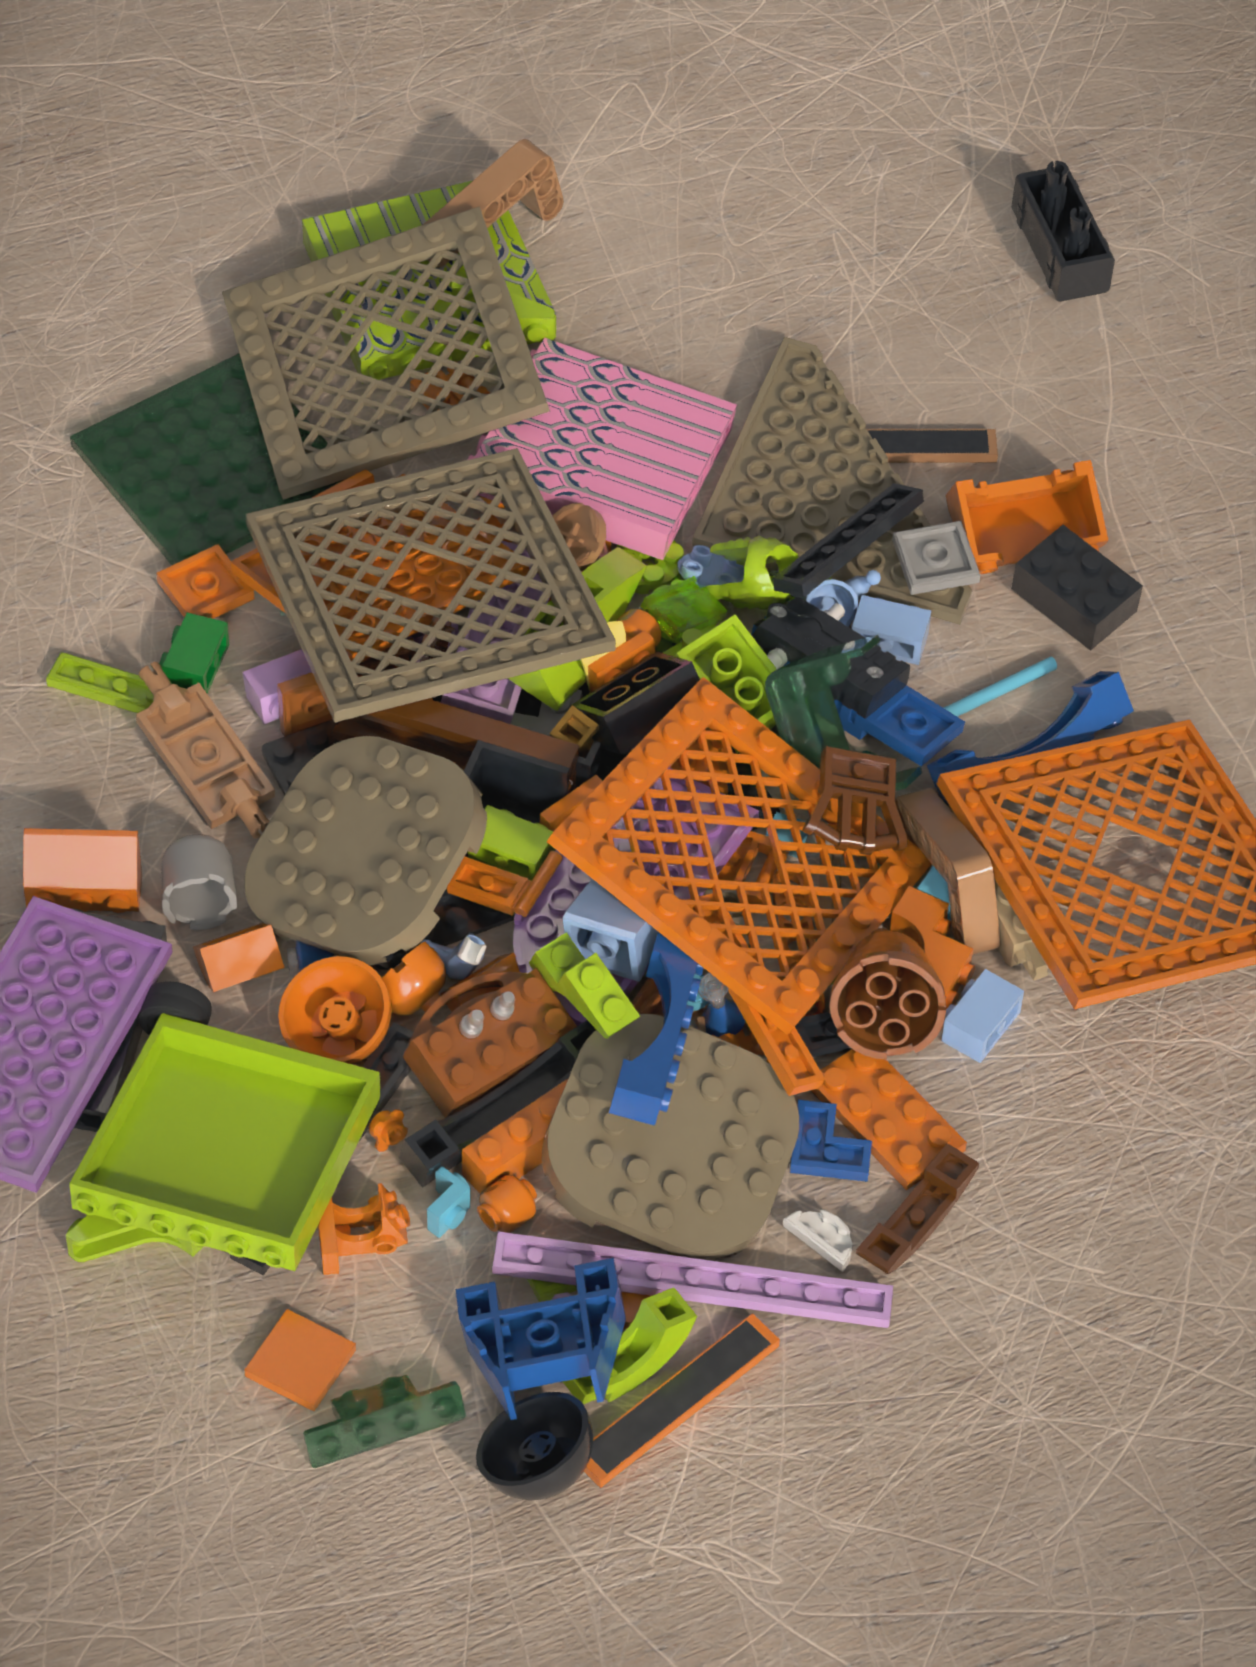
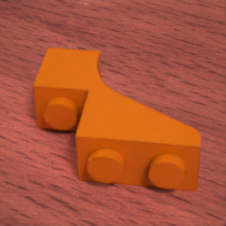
M908 886L892 911L890 931L899 932L911 937L924 950L926 957L944 987L947 1009L951 1004L956 1005L959 996L957 991L960 986H966L969 980L972 979L975 971V965L971 964L973 948L946 937L951 926V920L947 919L949 903Z

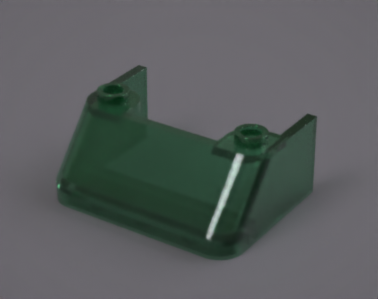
M878 634L829 647L773 671L765 681V692L780 738L819 769L821 768V752L826 746L850 751L830 686L839 684L848 677L851 671L850 658L864 655L880 642ZM861 751V752H860V753H866V754H871V755H877V754H875V753H873V752H871V751ZM921 766L896 772L895 791L905 789L923 773Z

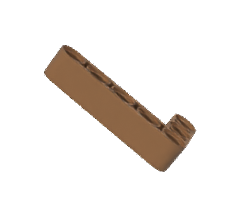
M522 139L518 141L423 225L480 206L488 228L519 200L543 220H552L558 215L564 203L552 158L530 140ZM442 258L437 267H442L451 260Z
M932 788L895 797V804L905 832L948 883L954 940L973 948V955L999 948L1000 932L994 873L987 852Z

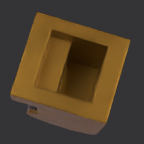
M572 705L549 734L551 737L580 745L579 756L585 758L594 742L592 737L599 729V725Z

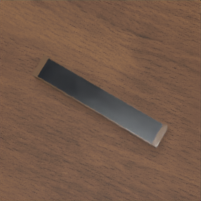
M867 429L872 439L876 438L887 455L888 463H997L998 459L996 429Z

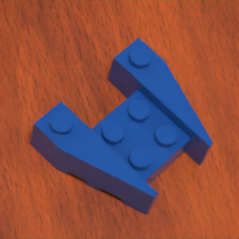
M614 1258L574 1265L578 1295L503 1310L495 1281L455 1289L459 1321L468 1352L511 1420L517 1419L514 1391L591 1376L597 1403L604 1402L626 1321L622 1291Z

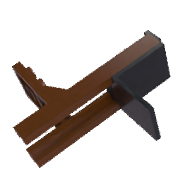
M433 616L429 626L434 627L440 618ZM449 621L441 629L454 635L456 629L451 627V622ZM427 634L424 635L420 644L427 638ZM435 638L430 647L446 652L451 643ZM424 655L420 662L433 659V657ZM432 698L342 720L333 729V739L339 741L360 736H374L444 757L452 762H456L480 792H487L542 810H546L575 790L578 784L582 785L595 776L601 762L602 742L594 740L587 757L583 758L579 756L580 745L433 701Z

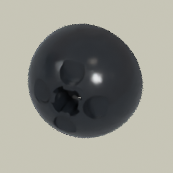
M544 1392L526 1397L515 1403L517 1419L511 1420L504 1410L486 1428L477 1447L476 1463L483 1477L503 1494L522 1500H543L564 1492L583 1474L593 1449V1429L585 1406L575 1396L563 1392Z

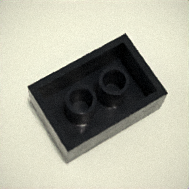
M1062 525L1016 563L1011 589L1091 651L1137 612L1143 585L1065 525Z
M655 652L572 705L599 725V729L592 739L602 742V749L625 755L629 754L697 684L700 678L692 661Z

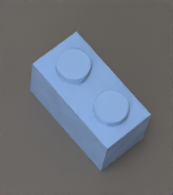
M862 595L852 630L867 638V642L870 644L873 642L880 646L881 651H888L896 656V660L919 665L929 634L931 610Z
M985 969L977 980H969L963 989L962 999L956 1006L951 1004L946 1009L942 1042L981 1063L1021 1012L1024 990Z

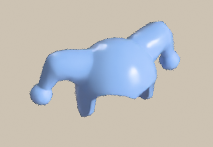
M876 570L868 571L866 576H855L845 582L827 579L812 590L809 595L801 598L822 611L828 610L835 603L842 605L845 614L839 621L849 627L855 618L858 601L861 599V596L868 593L871 585L878 584L881 576Z

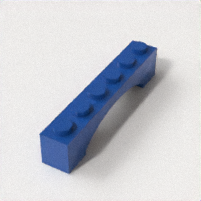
M1099 671L1072 686L1074 694L1058 718L1037 737L1018 748L988 757H976L974 751L954 750L928 764L927 768L939 797L946 805L950 806L936 784L942 773L1088 742L1095 738V732L1101 729H1111L1122 724V718L1134 712L1119 672Z
M657 932L645 977L653 978L661 996L664 1015L663 1028L655 1041L641 1055L632 1061L623 1059L609 1110L610 1114L654 1126L659 1110L667 1112L673 1089L667 1088L666 1084L667 1082L674 1084L680 1061L673 1060L674 1055H682L687 1034L680 1032V1029L689 1028L694 1007L687 1005V1002H695L701 980L694 978V975L702 976L704 969L659 932Z

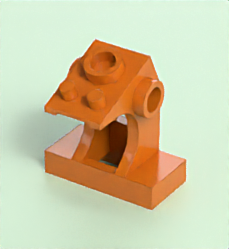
M379 1183L378 1195L371 1197L368 1200L367 1206L359 1208L340 1207L332 1202L331 1197L318 1224L323 1275L339 1274L338 1256L367 1253L389 1254L394 1252L397 1247L408 1243L406 1227L410 1226V1217L406 1206L396 1201L397 1195L395 1191L389 1192L382 1183ZM374 1226V1231L370 1233L351 1235L350 1228Z

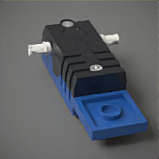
M795 597L791 601L782 604H770L764 619L753 624L751 635L790 686L794 685L804 689L809 693V699L819 704L816 710L817 714L859 740L869 733L921 767L963 732L965 721L907 686L910 675L909 664L902 660L900 662L897 661L896 656L888 651H881L880 646L873 642L870 644L867 642V638L839 621L845 614L842 605L835 603L828 610L822 611L801 597Z

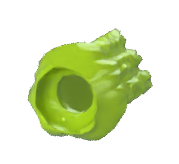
M758 535L753 539L749 537L739 538L734 541L717 543L710 547L711 553L725 555V559L736 561V564L744 566V577L741 582L705 586V594L708 597L731 602L737 608L747 607L749 609L759 608L762 610L769 607L772 603L782 604L789 601L790 594L774 591V584L765 567L766 564L776 562L780 573L799 558L798 554L787 544L780 542L776 538H764Z

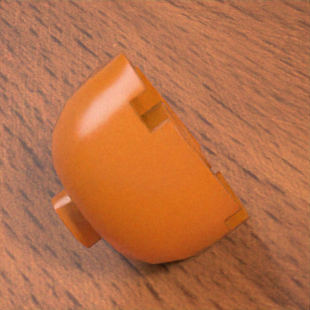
M424 941L404 956L398 966L394 969L391 968L382 977L389 992L391 1012L398 1015H411L420 1009L426 1012L441 997L438 993L446 982L444 962L433 947H430Z

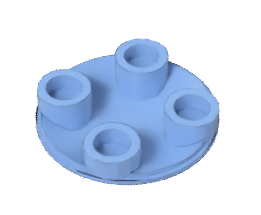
M704 545L694 546L692 552L679 559L677 565L681 576L690 584L702 590H705L707 585L741 582L744 577V566L736 564V561H730L723 556L711 553L710 548Z

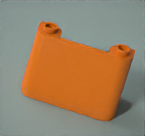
M1091 460L1073 463L1074 471L1066 470L1061 472L1060 469H1056L1050 475L988 485L986 481H982L976 487H974L973 479L954 483L945 495L948 511L952 522L962 521L980 574L995 572L998 570V566L1017 563L1062 525H1065L1097 551L1109 541Z

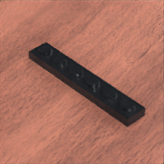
M893 483L774 576V591L787 593L793 597L809 595L812 590L829 579L831 575L849 563L855 556L924 502L923 489Z

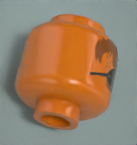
M505 1175L480 1193V1205L477 1207V1211L483 1223L491 1231L512 1233L534 1217L536 1212L534 1199L537 1198V1193L526 1179L519 1180L512 1175Z

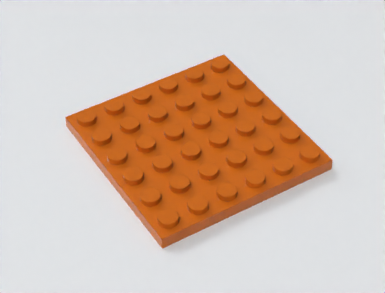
M445 502L441 506L442 509L454 513L457 512ZM415 509L411 510L406 517L422 521L427 512ZM435 515L429 524L445 529L450 520ZM379 518L372 525L387 530L393 521ZM458 523L452 532L467 537L473 528ZM400 524L395 533L410 538L416 529ZM346 526L342 527L338 534L353 538L359 529ZM480 531L475 540L491 544L494 537L489 533ZM366 532L361 541L376 546L382 537ZM423 532L418 541L434 545L439 536ZM313 534L307 536L303 542L318 547L324 538ZM446 539L441 548L456 553L462 544ZM389 540L383 549L399 554L404 545ZM332 541L326 550L341 555L347 545ZM500 543L498 546L504 550L514 552L503 543ZM469 547L464 556L479 561L485 552ZM257 548L230 561L234 575L286 614ZM412 548L383 590L446 610L474 568ZM354 549L349 558L365 562L370 553ZM300 550L307 563L313 554ZM492 555L487 564L502 569L508 560ZM378 556L372 565L388 570L393 561ZM320 557L314 566L330 571L335 562ZM515 563L510 572L526 576L530 568ZM343 565L337 574L353 579L358 570ZM481 571L476 580L492 585L497 576ZM366 573L360 582L376 587L381 577ZM312 575L318 587L324 578ZM504 579L499 588L501 589L514 582ZM331 581L326 591L341 595L347 586ZM470 588L464 597L478 601L483 598L485 592ZM354 589L349 599L364 604L370 594ZM377 597L372 607L387 611L393 602ZM323 599L329 612L335 603ZM459 604L457 608L454 610L453 614L457 613L459 610L465 608L466 606ZM400 605L395 615L411 619L416 610ZM342 606L337 615L352 620L358 611ZM424 613L418 622L429 626L433 616ZM365 614L360 623L376 628L381 619ZM389 622L383 631L399 636L405 627ZM334 624L339 636H341L346 627ZM354 630L348 640L364 645L369 635ZM412 630L408 637L418 633V631ZM377 638L371 648L383 651L393 644ZM345 648L352 662L357 652ZM365 656L361 662L368 660L370 657Z

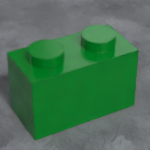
M186 613L181 626L176 625L174 628L169 652H163L159 662L161 669L172 684H177L179 687L187 689L200 683L206 693H208L229 647L228 622Z

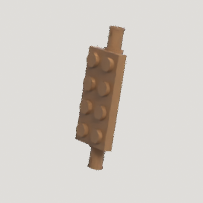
M158 662L150 663L154 671H151L148 665L143 667L139 672V677L147 685L154 698L149 708L136 714V722L211 829L239 816L250 831L251 836L254 839L260 838L261 834L258 830L260 829L263 833L270 820H268L258 805L274 798L275 788L200 683L187 689L181 688L177 684L171 683Z

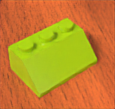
M736 614L676 653L675 657L693 662L700 679L702 677L706 678L770 730L800 701V698Z

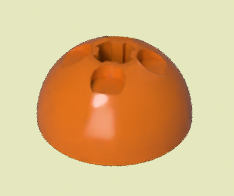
M342 956L318 960L302 969L285 989L278 1014L280 1030L290 1048L348 1064H355L374 1052L388 1031L391 1019V1000L388 989L377 971L363 961Z

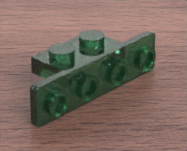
M407 1375L388 1377L379 1384L364 1389L349 1390L342 1396L331 1399L333 1414L337 1420L307 1429L303 1432L310 1464L313 1468H318L464 1419L466 1413L460 1386L456 1381H452L418 1393Z

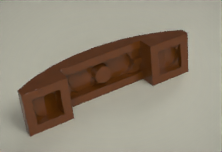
M947 1143L925 1168L924 1178L884 1225L878 1223L856 1249V1254L886 1274L896 1270L919 1249L950 1212L978 1170L979 1163Z

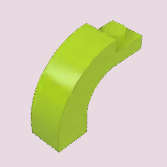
M674 1287L643 1299L633 1322L622 1334L605 1394V1399L608 1403L635 1389L655 1374L677 1352L689 1335L697 1315ZM591 1376L562 1381L571 1394L579 1399L583 1405L596 1400Z

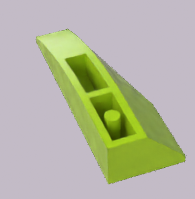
M619 547L601 557L582 572L607 623L616 621L625 613L647 565ZM552 600L547 603V605L555 607ZM540 611L534 621L550 626L556 617ZM529 628L525 635L539 631ZM581 660L507 678L555 711H558L586 682Z

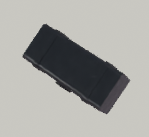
M1052 161L1047 165V169L1018 174L1015 178L1011 208L1017 218V224L1023 230L1046 277V283L1052 289L1056 300L1062 302L1108 292L1111 286L1115 258L1079 189L1077 181L1074 179L1066 163L1055 161V167H1053L1054 163Z

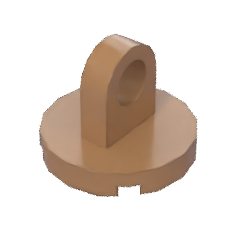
M575 502L563 506L553 514V518L580 571H584L601 557L608 554L605 544L606 524L602 515L594 508Z

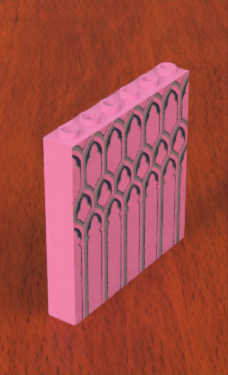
M544 338L537 350L532 349L530 354L550 412L489 431L488 434L483 433L477 445V454L475 456L470 455L467 460L518 448L552 516L563 506L575 502L589 505L602 515L606 524L607 541L663 560L732 430L737 404ZM487 493L478 494L491 500L495 497Z

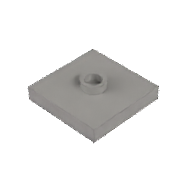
M962 521L893 533L892 541L911 595L980 582V573Z

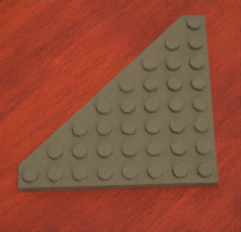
M788 337L783 338L693 535L692 546L704 545L710 548L717 543L734 541L739 538L744 539L746 537L753 539L760 535L764 538H776L780 542L787 544L800 557L893 483L905 485L899 474L894 473L888 464V457L876 438L872 439L866 429V423L855 405L850 404L844 395V388L836 375L823 362V355L816 345ZM920 508L914 509L908 516L904 517L829 578L845 582L855 576H866L868 571L876 570L880 573L881 580L878 584L871 585L865 596L882 598L891 602L931 610L932 617L959 625L962 622L972 595V589L969 585L914 595L910 594L892 539L894 532L931 526ZM776 562L766 564L765 566L768 569L779 571Z

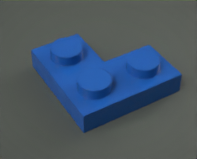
M798 1100L799 1133L792 1153L790 1173L868 1182L872 1141L833 1136L837 1104Z

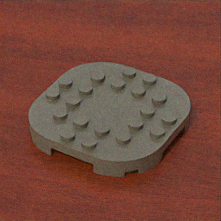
M360 736L338 742L317 754L298 773L256 843L245 871L244 888L248 904L254 914L264 924H271L276 936L287 942L291 938L338 956L358 959L368 965L387 962L385 956L395 953L400 949L407 953L431 932L440 919L434 912V909L467 851L477 854L482 844L487 824V812L482 806L480 797L482 794L457 764L444 757L374 736Z
M639 1014L640 1018L608 1039H605L597 1030L594 1031L578 1054L543 1141L544 1175L549 1177L556 1191V1199L571 1215L591 1227L594 1226L596 1221L667 1250L669 1251L667 1255L716 1261L731 1254L737 1255L742 1252L756 1238L767 1220L796 1145L799 1133V1112L794 1095L788 1096L771 1064L763 1058L689 1026L688 1029H680V1032L686 1033L687 1037L682 1055H674L673 1060L680 1061L674 1084L668 1082L666 1084L667 1088L673 1089L667 1112L659 1110L655 1126L610 1114L609 1110L623 1059L632 1061L649 1048L663 1028L664 1016Z

